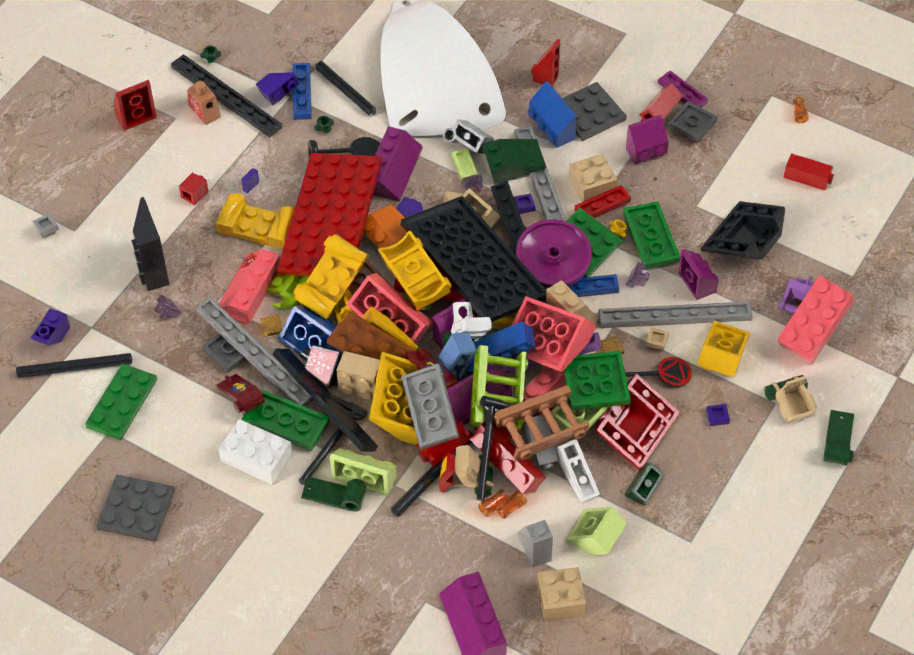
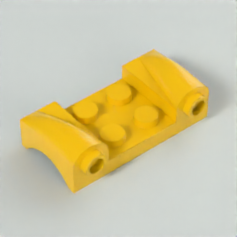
M240 193L229 194L215 223L216 231L220 234L283 249L294 208L291 206L281 207L279 213L247 205L246 199Z
M408 231L398 243L389 247H381L378 249V252L387 268L394 274L407 293L409 300L418 311L450 293L449 288L452 286L447 277L441 275L423 249L424 246L418 237L415 238L413 233Z
M337 234L328 236L324 242L326 247L322 258L307 282L302 285L298 284L293 292L295 300L326 320L331 317L369 256Z

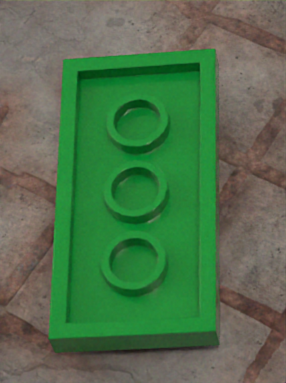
M658 201L623 208L625 221L644 270L680 262L679 252Z
M122 363L86 421V428L122 440L157 382V375Z
M260 389L265 403L243 415L242 421L312 451L330 423V417Z

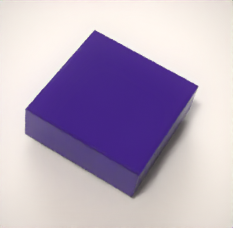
M254 168L241 178L244 192L249 193L259 183V174Z
M531 193L514 197L520 214L536 211Z
M726 404L706 407L710 426L730 424Z

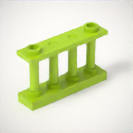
M480 345L476 349L470 427L478 428L486 420V411L480 405L482 396L501 399L503 402L515 405L523 402L525 371L528 367L526 352H521L516 359L490 355L488 353V346ZM491 363L516 367L515 378L491 375L487 372V365ZM490 382L514 386V397L489 394L485 391L486 384ZM520 419L514 422L518 431L523 428L525 420Z

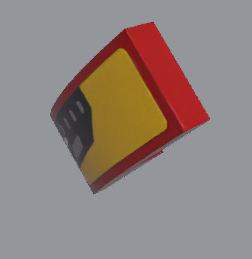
M449 453L443 459L440 468L439 489L442 493L453 484L456 455Z

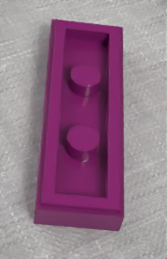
M671 70L658 79V84L663 88L672 83L683 95L680 101L684 104L689 101L702 108L708 103V98Z

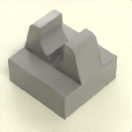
M50 213L33 220V224L42 238H46L47 235L54 234L59 230L57 223Z

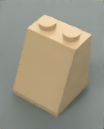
M562 280L547 289L546 304L585 317L593 324L599 322V319Z

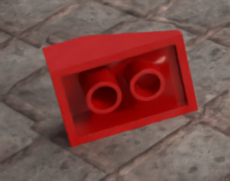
M149 80L115 93L114 111L124 131L157 118Z

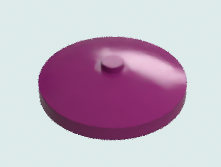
M549 219L532 224L521 234L516 247V256L544 287L550 288L561 280L567 286L578 282L589 269L592 250L587 236L578 227L563 220Z

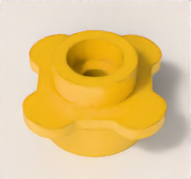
M616 219L614 222H609L610 231L617 236L626 237L627 225L623 221Z

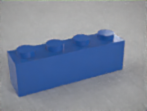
M523 321L473 342L476 349L480 345L488 346V353L490 355L511 359L517 357L521 352H526L527 354L529 351L536 349L533 329ZM474 358L464 372L468 376L474 372Z

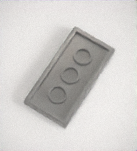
M439 363L401 376L421 450L458 438L459 433Z

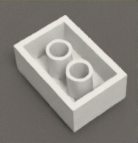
M238 419L218 449L222 463L271 485L274 484L292 456L290 441Z

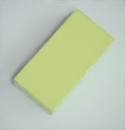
M468 148L451 152V157L461 182L479 178Z

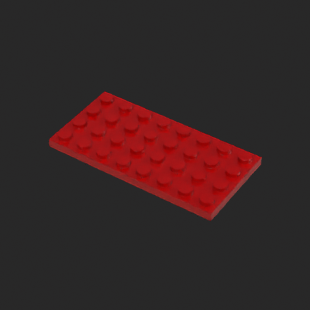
M310 154L278 264V275L310 277L325 253L326 246H324V242L329 235L337 234L359 249L382 164L381 156Z

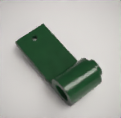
M836 410L830 411L823 455L824 462L845 466L848 465V462L852 463L854 451L850 450V441L854 421L853 413Z
M307 476L301 499L349 511H359L362 507L367 487L360 479L350 480L345 486Z

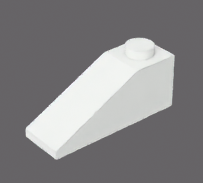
M577 439L555 447L560 468L581 503L600 495Z

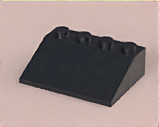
M141 197L133 227L134 239L131 242L135 259L138 262L136 265L141 284L146 285L147 290L151 291L170 284L161 240L144 197Z

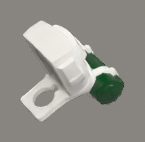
M470 302L453 303V326L451 331L443 334L442 343L445 346L450 336L457 332L470 333L473 342L484 338L486 332L491 330L492 327L490 317L473 318ZM460 307L467 309L468 313L464 319L458 313Z

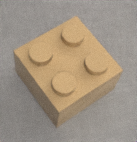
M603 153L569 164V180L582 202L617 187L618 179Z
M344 351L337 367L339 392L346 395L359 396L366 400H373L380 360Z
M579 567L537 572V588L543 621L585 616L586 602Z

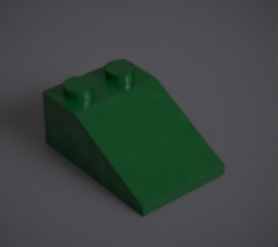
M497 139L482 144L494 184L546 168L537 139Z

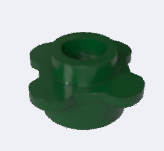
M212 45L206 46L200 54V57L205 58L209 63H213L217 57L221 56V52L217 51V48Z
M320 116L314 129L329 133L331 132L334 120L328 116Z

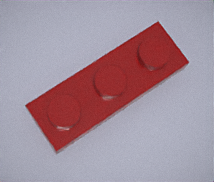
M620 185L575 205L574 210L576 212L581 208L593 218H596L630 203L631 197L625 188Z

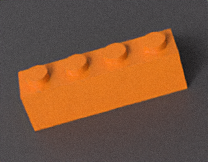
M389 204L368 215L363 233L378 248L392 246L398 243L407 233L400 225L401 219L405 217L392 204Z

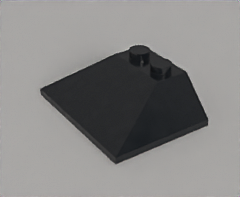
M739 201L701 247V251L762 260L782 236L785 207Z

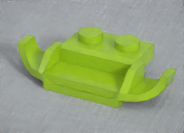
M277 273L267 288V292L269 295L281 296L282 301L281 303H274L272 306L278 310H287L293 308L298 303L301 304L294 299L295 294L293 292L298 284L306 283L309 277L278 275Z

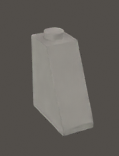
M544 415L532 417L543 438L550 436V429ZM524 421V426L521 430L526 443L529 444L536 440ZM555 446L532 455L535 466L537 468L542 467L543 470L554 467V463L558 461Z
M545 520L525 526L517 532L532 568L552 561L553 536Z

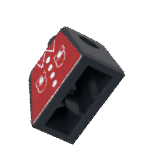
M322 344L313 345L311 350L304 348L300 357L307 360L304 368L305 372L326 387L338 385L337 367L343 352Z

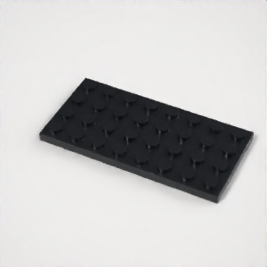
M463 196L401 219L400 225L406 232L411 231L415 238L418 237L424 246L423 249L435 266L447 277L466 302L471 303L473 310L480 318L490 317L491 322L513 314L519 311L526 296L540 302L546 299L547 290Z

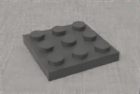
M598 82L562 98L577 116L576 135L581 141L595 136L625 121L627 115Z
M116 474L98 520L97 529L156 542L175 491L174 486Z

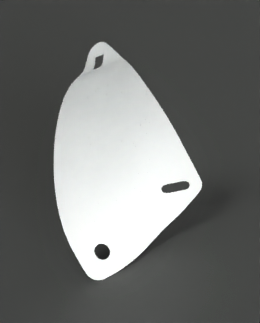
M395 0L391 13L385 22L381 40L382 85L390 127L405 130L411 136L443 135L445 129L454 127L457 119L469 121L481 130L502 123L505 119L506 111L499 85L484 54L464 27L451 14L433 2L408 0L411 5L404 6L401 2L405 0ZM482 103H488L491 108L490 113L486 116L481 115L479 112V106ZM413 110L418 111V115L404 126L399 125V121Z

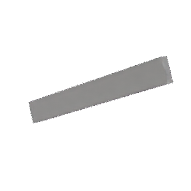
M532 126L514 129L516 139H536ZM547 166L545 169L529 173L545 219L567 221Z
M211 297L196 307V312L290 401L306 406L314 400L287 369Z
M750 301L598 309L600 328L713 323V321H752Z

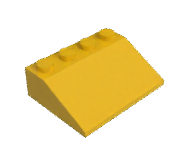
M382 352L369 420L397 439L417 445L418 439L401 376L418 371L419 369L407 359Z

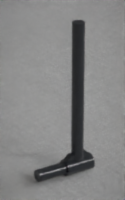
M334 394L332 395L354 420H363L366 417V409L352 402H347ZM340 428L336 430L301 476L299 482L302 485H305L307 476L311 477L342 437L344 432Z
M482 396L480 400V405L487 412L476 499L478 501H485L494 413L515 405L488 396Z

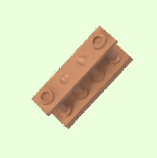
M568 385L496 412L494 418L496 427H507L518 447L513 457L515 461L520 459L526 460L535 453L574 438L580 439L587 434L589 422L586 421L579 424L567 403L571 394ZM554 406L561 407L571 428L561 431L549 409ZM539 412L543 413L554 434L543 438L532 415ZM520 419L525 420L536 441L525 445L514 422Z

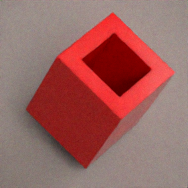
M193 172L179 185L181 198L193 205H196L209 192L207 180Z

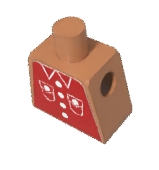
M198 81L187 89L188 105L205 125L221 117L216 96L205 82Z

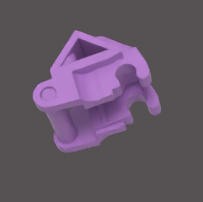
M809 275L807 280L798 277L796 280H789L779 306L780 311L786 310L795 313L798 307L792 304L796 298L800 300L805 298L814 284L811 282L812 276Z

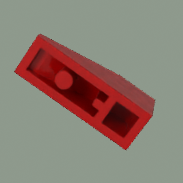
M556 39L539 58L537 64H533L531 69L533 82L543 85L548 81L553 87L559 76L560 39Z

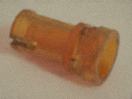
M795 97V100L793 99L795 122L805 123L808 121L809 115L804 105V99L802 97Z
M500 489L492 497L481 501L478 504L480 511L489 517L496 511L498 506L509 499L507 492L503 495L505 490Z
M516 490L509 497V500L496 510L505 519L514 510L525 505L527 499L519 490Z

